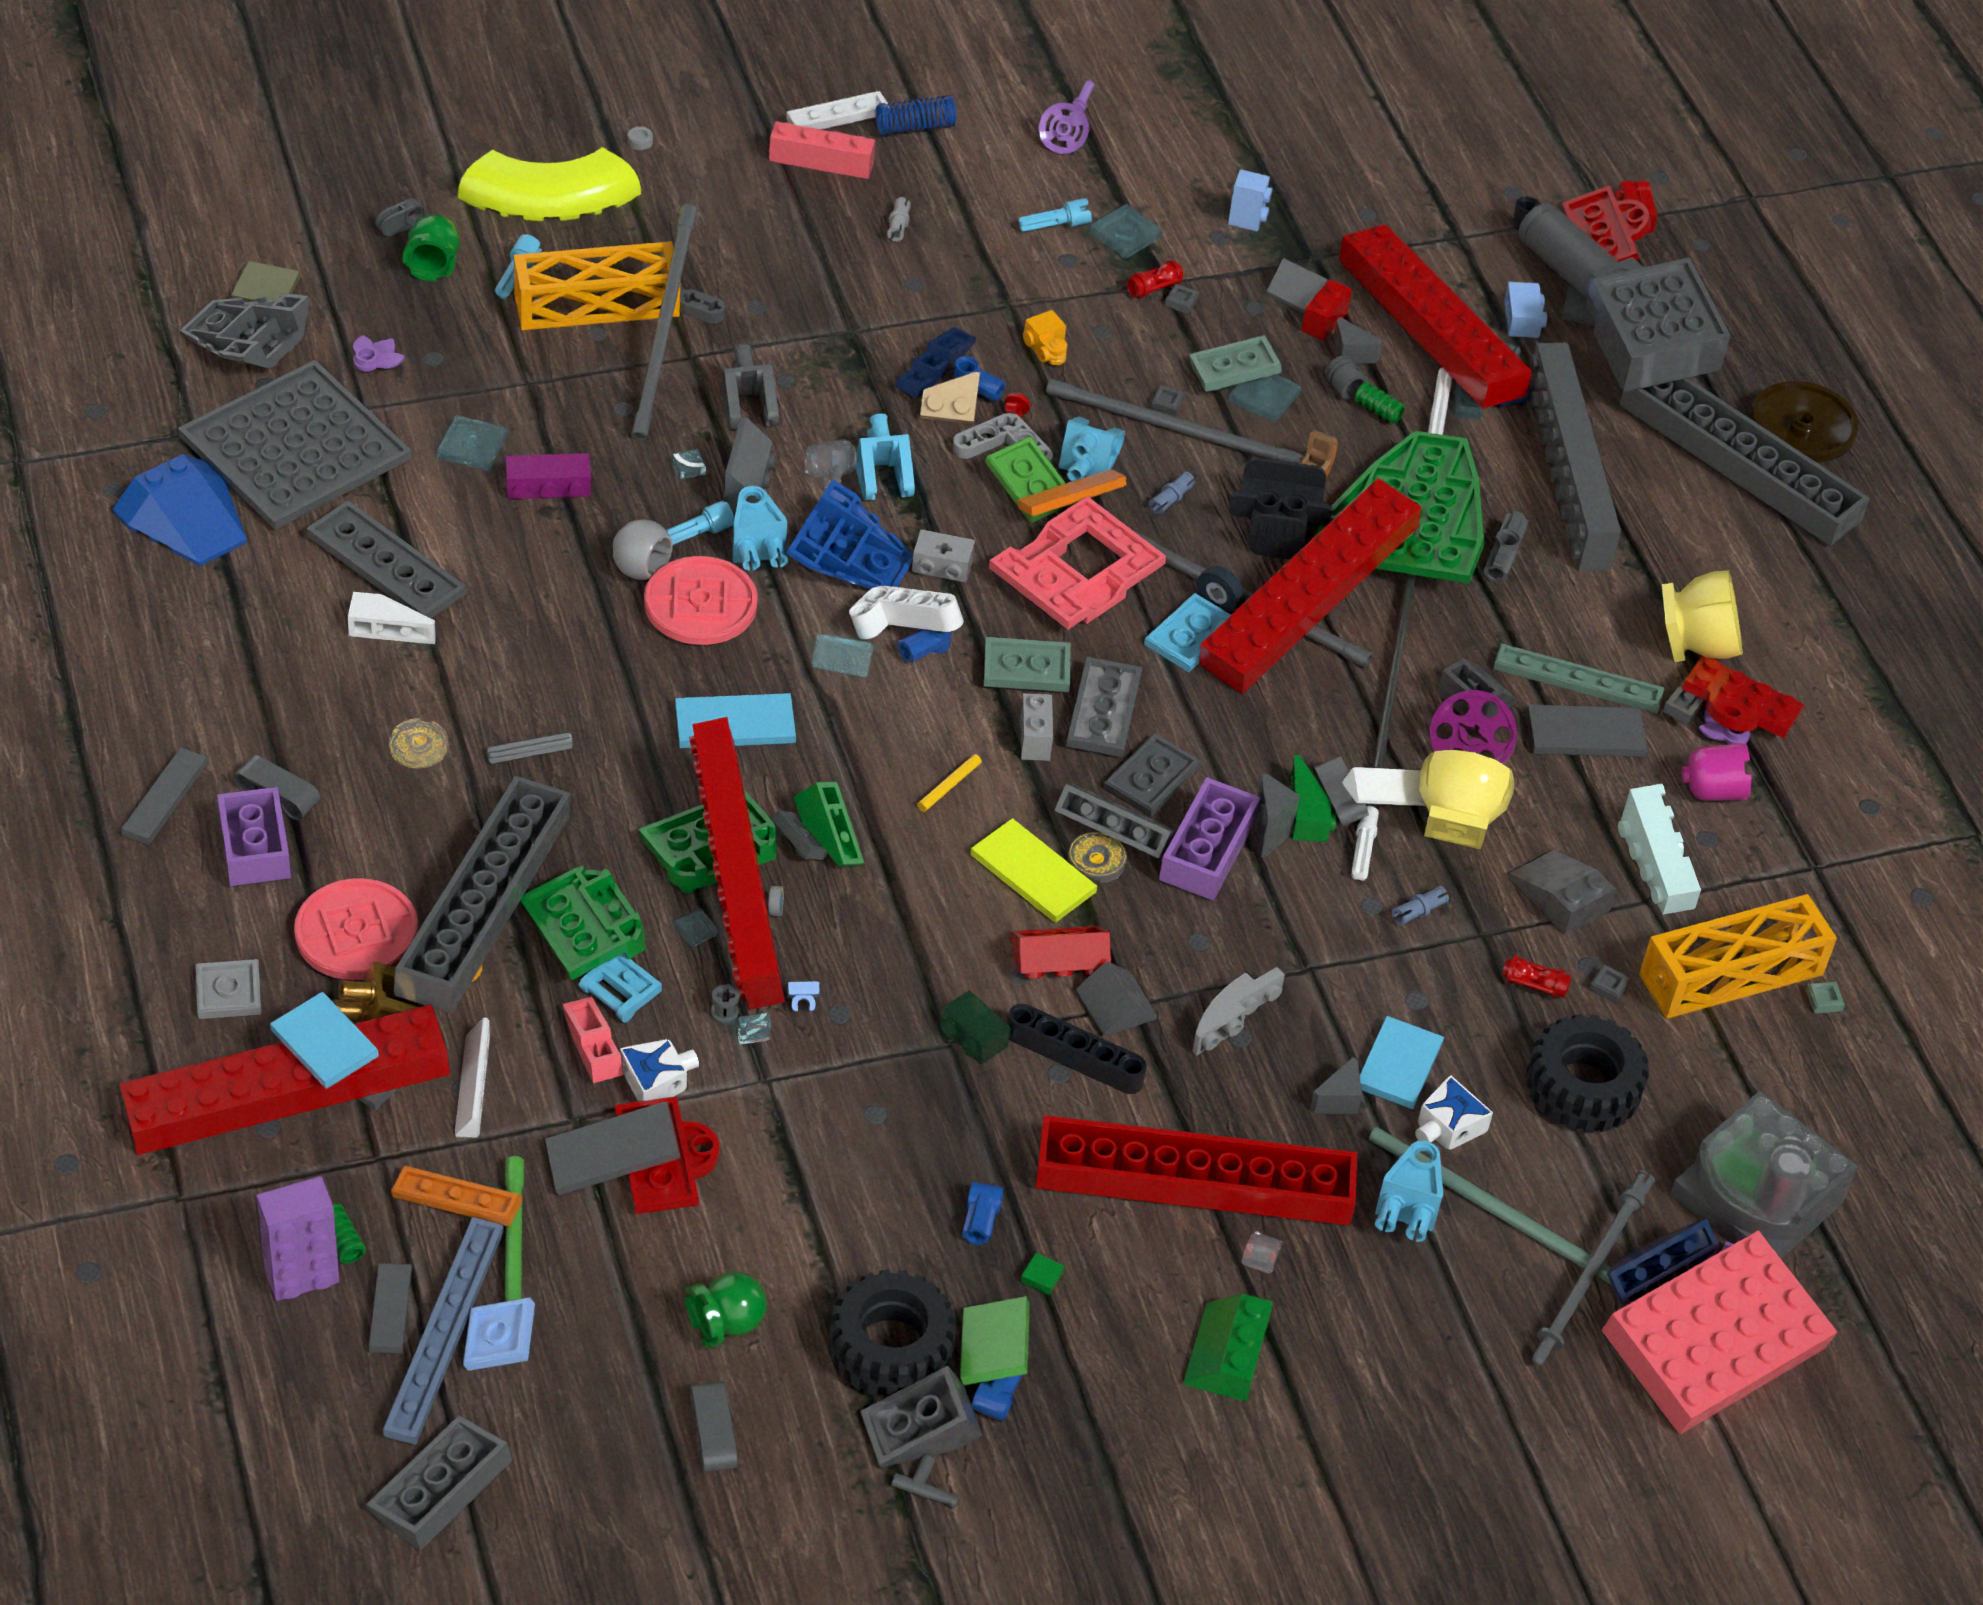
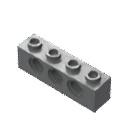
M1065 784L1054 810L1159 859H1163L1167 848L1177 832L1173 828L1076 784Z

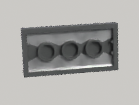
M1086 657L1066 747L1123 757L1143 667Z

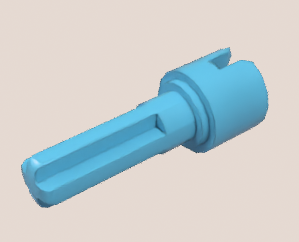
M1086 198L1065 202L1061 209L1020 217L1019 227L1022 232L1064 223L1070 227L1091 223V212L1089 210L1084 211L1089 202Z
M527 234L521 235L511 250L510 257L512 261L495 289V294L500 296L501 299H506L514 288V255L540 253L542 251L539 248L540 242L535 237ZM526 263L527 268L532 267L534 263Z
M722 500L703 508L702 515L666 530L674 545L705 531L715 534L734 526L735 518L729 504Z

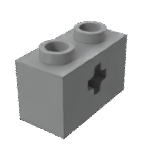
M921 529L913 554L912 572L966 583L973 562L975 540Z
M1023 693L1021 708V760L1050 761L1053 742L1052 695Z

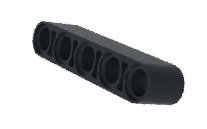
M1016 1004L1010 1008L1006 1033L1012 1042L1123 1093L1136 1094L1142 1090L1147 1064L1140 1055L1030 1005Z

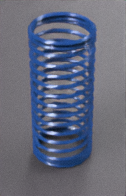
M951 95L937 96L936 98L933 96L931 99L927 97L926 99L921 98L914 101L910 99L909 102L907 100H904V102L900 100L898 103L896 101L893 103L888 102L887 104L878 103L876 106L877 127L882 136L887 135V133L891 135L892 131L895 134L898 131L902 133L903 129L907 133L909 130L913 132L914 128L916 131H919L920 128L923 131L925 127L927 130L930 127L935 129L936 126L939 129L941 126L946 128L947 125L954 127L957 119L956 106ZM936 105L939 112V124L937 120ZM942 105H943L944 115H945V125H944L943 117H942ZM931 107H932L933 116H934V126H933L932 118H931ZM920 108L923 116V127L920 118ZM909 109L912 117V128L910 125ZM926 109L928 113L929 126L927 125L926 121ZM898 110L901 119V129L899 125ZM915 110L917 114L918 127L916 126L915 122ZM904 111L906 115L907 129L905 127ZM893 112L895 117L896 131L893 123ZM888 115L890 120V130L888 126Z

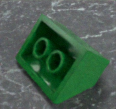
M1241 1293L1206 1303L1183 1385L1247 1402L1273 1302Z

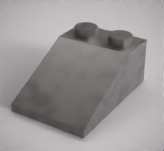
M1555 850L1510 872L1508 876L1564 935L1608 913L1616 888L1597 869Z
M948 1366L861 1411L881 1467L920 1459L923 1455L933 1456L951 1452L983 1436L963 1382Z

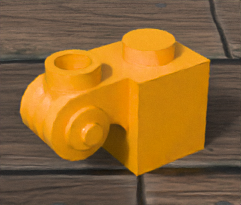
M1050 310L1025 319L1023 340L1038 355L1039 360L1052 365H1062L1066 361V325L1056 313Z

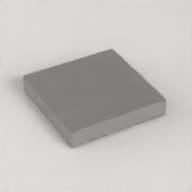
M258 959L196 964L198 1019L261 1014Z

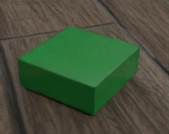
M1035 1253L1022 1274L1021 1282L1050 1295L1064 1273L1065 1266Z

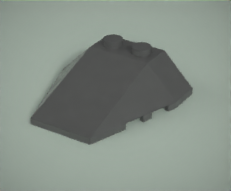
M280 294L279 299L267 300L266 296H257V301L244 302L243 298L212 300L179 331L182 336L224 359L249 366L271 369L303 339L310 299L308 296Z

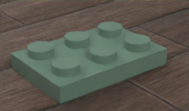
M1265 335L1189 354L1190 364L1205 392L1282 373L1281 363Z
M986 637L984 686L1069 692L1071 643Z

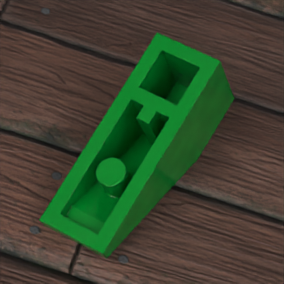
M1294 755L1290 773L1291 790L1297 793L1300 798L1292 833L1293 840L1328 842L1330 831H1335L1336 813H1331L1330 799L1301 756Z
M816 782L794 796L802 824L839 867L861 866L864 864L837 782Z

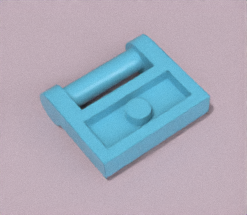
M621 954L588 972L580 980L579 988L586 993H592L616 1012V1017L626 1023L638 1009L662 991V983L634 961L628 959L625 954ZM602 979L605 980L628 1000L623 1003L598 982Z

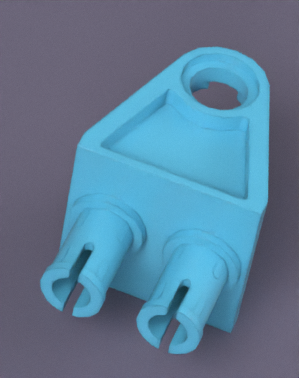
M873 415L870 417L872 428L867 431L869 438H860L854 462L864 501L875 500L877 487L874 466L879 465L893 466L901 497H913L915 486L909 434L891 436L889 434L887 415Z
M1079 416L1069 420L1058 468L1069 471L1067 476L1072 482L1082 479L1084 476L1088 477L1111 469L1122 448L1125 431L1115 427L1106 431L1088 426V419Z
M747 486L740 491L733 526L732 561L733 563L742 562L743 568L750 571L749 562H751L752 569L755 570L760 566V560L770 559L773 567H778L776 561L778 559L780 567H783L788 563L786 555V517L764 489L758 486ZM748 496H756L760 501L758 503H749L746 499Z
M1421 1140L1411 1144L1385 1175L1375 1214H1378L1375 1226L1382 1231L1385 1221H1388L1385 1232L1394 1231L1396 1221L1398 1220L1409 1224L1406 1236L1410 1240H1413L1415 1231L1418 1230L1416 1242H1422L1426 1239L1427 1230L1433 1231L1443 1197L1440 1152L1433 1143ZM1420 1151H1425L1429 1153L1431 1161L1427 1163L1420 1162L1415 1158V1155L1420 1153Z

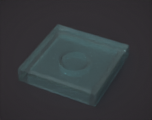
M1127 204L1090 225V233L1125 259L1161 238L1163 231Z
M1275 374L1267 378H1259L1238 384L1231 392L1229 402L1275 423L1300 394L1302 386Z
M456 415L437 450V458L489 471L508 436V428Z

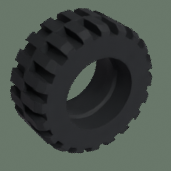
M1576 1014L1572 1016V1019H1568L1566 1016L1556 1020V1024L1551 1023L1545 1027L1543 1033L1539 1034L1535 1041L1526 1077V1084L1530 1090L1529 1095L1534 1103L1538 1102L1537 1108L1544 1115L1549 1114L1551 1121L1559 1125L1561 1122L1567 1125V1129L1573 1131L1576 1128L1583 1129V1133H1593L1595 1129H1599L1600 1132L1611 1130L1612 1125L1615 1128L1626 1123L1627 1119L1632 1118L1636 1113L1637 1107L1640 1105L1647 1084L1649 1060L1646 1052L1641 1050L1642 1044L1636 1037H1631V1032L1624 1026L1620 1028L1616 1025V1021L1609 1018L1605 1021L1600 1019V1016L1592 1014L1590 1017ZM1573 1063L1588 1064L1600 1069L1611 1081L1605 1083L1585 1082L1570 1074L1564 1066Z
M889 1269L879 1270L877 1275H873L871 1272L861 1276L860 1282L857 1280L852 1281L846 1286V1292H841L837 1297L831 1314L829 1348L831 1349V1359L833 1364L838 1366L839 1374L845 1380L850 1378L851 1385L856 1389L861 1390L865 1388L868 1390L867 1394L877 1397L878 1394L887 1395V1398L946 1366L949 1367L954 1349L956 1317L954 1310L951 1309V1302L945 1294L940 1295L941 1289L933 1282L930 1284L926 1283L925 1277L918 1274L914 1277L908 1275V1271L898 1270V1273H890ZM894 1320L910 1325L920 1334L921 1338L904 1347H887L871 1340L864 1333V1330L874 1323Z

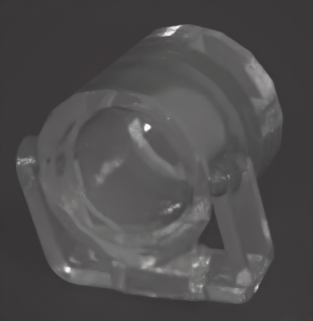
M845 439L809 445L805 456V473L825 489H827L832 479L841 483V476L850 474L856 466L857 456L854 446Z

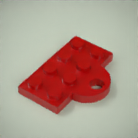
M1610 185L1562 202L1566 216L1617 261L1621 262L1632 257L1636 261L1640 260L1634 242L1642 238L1651 226L1648 208L1643 203L1636 200L1617 202ZM1635 216H1642L1640 219L1632 220Z
M1704 656L1697 662L1682 686L1683 690L1707 701L1706 710L1712 719L1722 726L1736 731H1752L1759 726L1785 738L1805 705L1790 695H1784L1773 690L1765 683H1759L1746 677L1740 671L1732 670L1720 664L1719 661Z
M677 1096L614 1105L616 1117L667 1101L681 1158L627 1174L635 1214L699 1206L695 1179L709 1174L718 1163L720 1144L716 1134L704 1124L694 1121H682ZM706 1144L712 1149L708 1152H700L695 1147Z

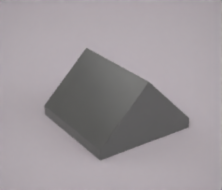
M1283 258L1266 295L1304 313L1305 307L1327 283L1328 279Z
M1261 774L1258 796L1261 797L1256 826L1261 857H1267L1292 835L1300 796L1270 775Z
M1107 961L1076 988V995L1102 1037L1157 1019V1014L1131 972Z

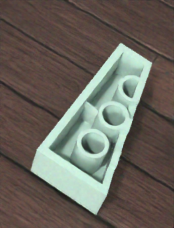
M1663 784L1630 789L1621 821L1618 823V830L1620 836L1625 838L1629 846L1631 858L1636 860L1640 868L1642 880L1647 882L1651 890L1653 902L1658 904L1664 915L1695 909L1701 888L1689 856L1683 857L1684 841L1681 833H1674L1671 821L1674 817L1671 806H1665L1662 795L1666 793Z

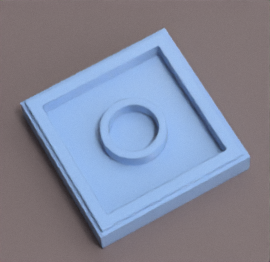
M524 1298L471 1308L463 1366L470 1371L528 1361L535 1308L534 1301L531 1298Z

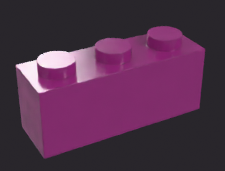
M589 453L506 456L507 499L591 496Z

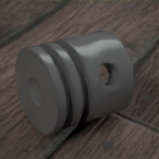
M1347 355L1335 358L1325 369L1326 379L1342 398L1346 400L1354 399L1358 388L1363 383L1368 382L1367 376Z

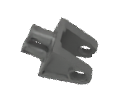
M747 344L736 346L734 348L736 359L732 361L733 368L723 370L720 388V398L728 429H738L741 419L738 396L748 395L758 396L766 426H778L779 413L772 364L755 366L753 364L751 346Z

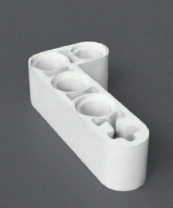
M891 586L872 588L849 610L857 636L860 639H870L877 636L887 625L950 632L958 629L964 623L956 597L953 594Z

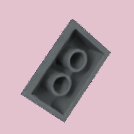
M741 417L725 473L724 502L729 504L734 515L736 513L739 493L743 488L747 486H758L762 489L770 488L772 473L769 470L775 469L777 454L772 453L773 441L747 417ZM748 496L746 499L749 503H758L760 501L756 496Z

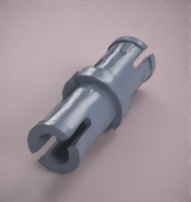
M1183 472L1172 483L1164 485L1162 491L1149 501V506L1156 503L1150 508L1151 511L1161 515L1174 502L1175 504L1182 499V495L1195 485V480H1192L1194 477L1189 472Z
M1437 886L1423 895L1417 894L1412 896L1409 902L1392 909V917L1403 913L1402 916L1394 919V921L1398 925H1404L1416 917L1422 918L1429 915L1430 910L1448 903V895L1438 898L1439 895L1447 892L1446 889L1442 886Z

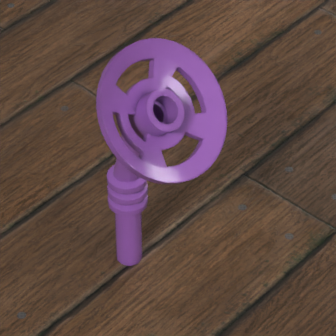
M1087 80L1078 98H1075L1072 104L1057 103L1043 113L1039 122V134L1042 142L1050 150L1056 153L1067 154L1078 150L1085 143L1089 133V123L1084 111L1087 107L1086 102L1094 88L1092 81ZM1061 109H1068L1069 115H1063ZM1053 114L1055 117L1050 123V131H1046L1047 121ZM1058 120L1059 123L1056 126V130H1054V124ZM1080 125H1083L1082 135L1078 142H1076L1075 139L1079 134ZM1076 126V131L1074 135L1071 136L1070 134L1073 132V127ZM1056 137L1061 141H1067V147H1059L1050 140Z

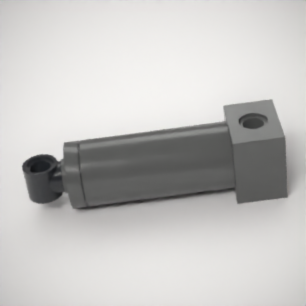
M1530 196L1520 197L1516 200L1513 226L1519 230L1520 241L1587 300L1584 314L1592 322L1596 323L1598 311L1588 293L1591 280L1597 277L1643 268V266L1633 257L1621 262L1617 261L1554 205L1549 203L1540 204L1539 200Z

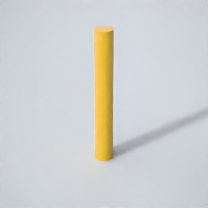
M973 754L917 803L918 808L922 812H926L982 763L981 758L977 754Z

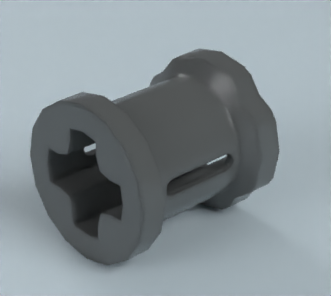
M719 985L712 992L714 1005L711 1009V1016L718 1024L728 1025L738 1019L739 1010L736 1004L739 1002L740 995L739 991L732 985ZM724 993H727V1000H724ZM724 1009H727L726 1016H723Z

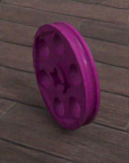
M1479 690L1459 692L1446 699L1436 710L1430 726L1431 745L1433 751L1458 749L1477 754L1487 751L1493 754L1495 760L1504 765L1515 749L1517 740L1516 722L1508 706L1495 695ZM1465 701L1469 705L1468 713L1463 716L1456 715L1452 710L1454 703ZM1486 703H1494L1498 707L1497 714L1492 718L1485 717L1481 712L1482 706ZM1442 724H1447L1453 729V734L1448 739H1441L1436 734L1437 728ZM1475 727H1478V733L1482 739L1474 737L1472 740H1469L1466 729L1473 730ZM1506 728L1511 733V737L1506 743H1499L1495 740L1494 733L1497 729Z

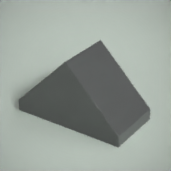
M1341 317L1337 319L1333 339L1338 357L1347 355L1356 364L1377 363L1380 359L1383 341Z
M1352 1057L1314 1091L1310 1111L1314 1114H1358L1362 1090L1357 1059Z

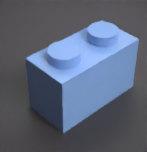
M1240 169L1233 190L1229 225L1258 232L1261 222L1266 223L1269 208L1265 207V204L1269 203L1272 194V188L1268 187L1269 176Z
M1508 282L1504 299L1508 336L1539 338L1541 328L1546 327L1547 313L1543 312L1545 297L1544 294H1540L1538 283Z

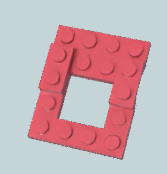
M1087 496L1048 521L1037 539L1021 550L1009 547L992 558L989 562V568L1069 630L1080 621L1088 624L1125 599L1129 588L1165 565L1166 555ZM1085 532L1091 534L1121 557V559L1089 580L1059 558L1066 553L1067 544Z

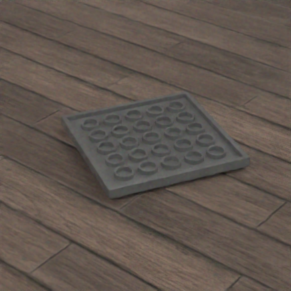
M316 360L178 428L179 437L207 462L274 530L412 459V450Z

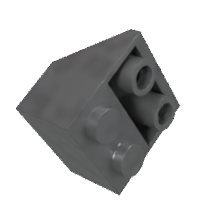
M1464 658L1442 671L1437 692L1446 700L1452 695L1463 691H1484L1501 699L1508 708L1515 705L1518 700L1479 665ZM1457 701L1453 705V708L1462 716L1469 711V705L1465 701ZM1486 703L1482 706L1481 712L1485 717L1492 718L1497 714L1498 707L1494 703Z

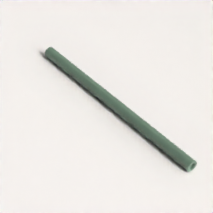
M1378 1127L1372 1131L1369 1137L1371 1142L1398 1158L1410 1147ZM1422 1153L1415 1155V1158L1420 1162L1427 1163L1431 1161L1430 1158ZM1441 1165L1443 1185L1585 1269L1592 1257L1591 1254ZM1603 1262L1595 1276L1612 1285L1606 1274L1611 1266Z

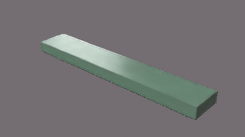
M1500 644L1493 668L1494 670L1634 708H1640L1658 714L1664 692V687L1505 644Z

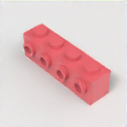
M776 121L770 136L769 161L869 179L874 164L875 139Z

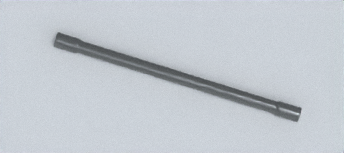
M684 204L681 208L677 237L639 408L635 415L631 436L637 440H646L648 437L652 419L651 412L690 235L693 231L697 208L691 204Z
M1052 378L1047 385L1046 394L1066 400H1074L1266 459L1300 463L1305 454L1270 446L1080 389L1072 384Z
M1134 530L1135 533L1166 555L1167 565L1196 580L1206 570L1204 567L1157 544L1156 541ZM1244 589V600L1242 603L1244 604L1254 593ZM1316 625L1305 635L1364 668H1367L1372 660L1373 653L1352 642H1347Z

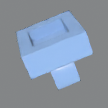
M788 982L787 998H794L791 1003L792 1011L797 1012L798 1002L806 1000L809 1003V1012H813L815 1009L814 998L819 996V982Z

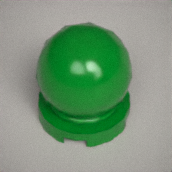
M429 214L418 218L408 232V242L403 251V263H406L411 269V274L421 280L434 282L437 278L449 277L455 268L456 253L460 247L458 229L452 221L442 215Z
M739 1271L724 1273L713 1279L708 1288L701 1283L685 1288L687 1294H690V1297L684 1299L690 1324L693 1329L700 1328L705 1337L700 1342L706 1349L722 1345L724 1335L735 1337L749 1334L760 1326L767 1312V1295L759 1281L747 1273Z

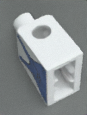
M667 1039L620 1049L623 1074L638 1101L674 1097L687 1088V1071L699 1067V1061L693 1049L678 1054L671 1041Z
M1449 1076L1423 1103L1418 1118V1123L1421 1127L1415 1131V1135L1418 1141L1432 1142L1436 1140L1445 1149L1451 1150L1486 1133L1489 1129L1493 1112L1455 1078Z

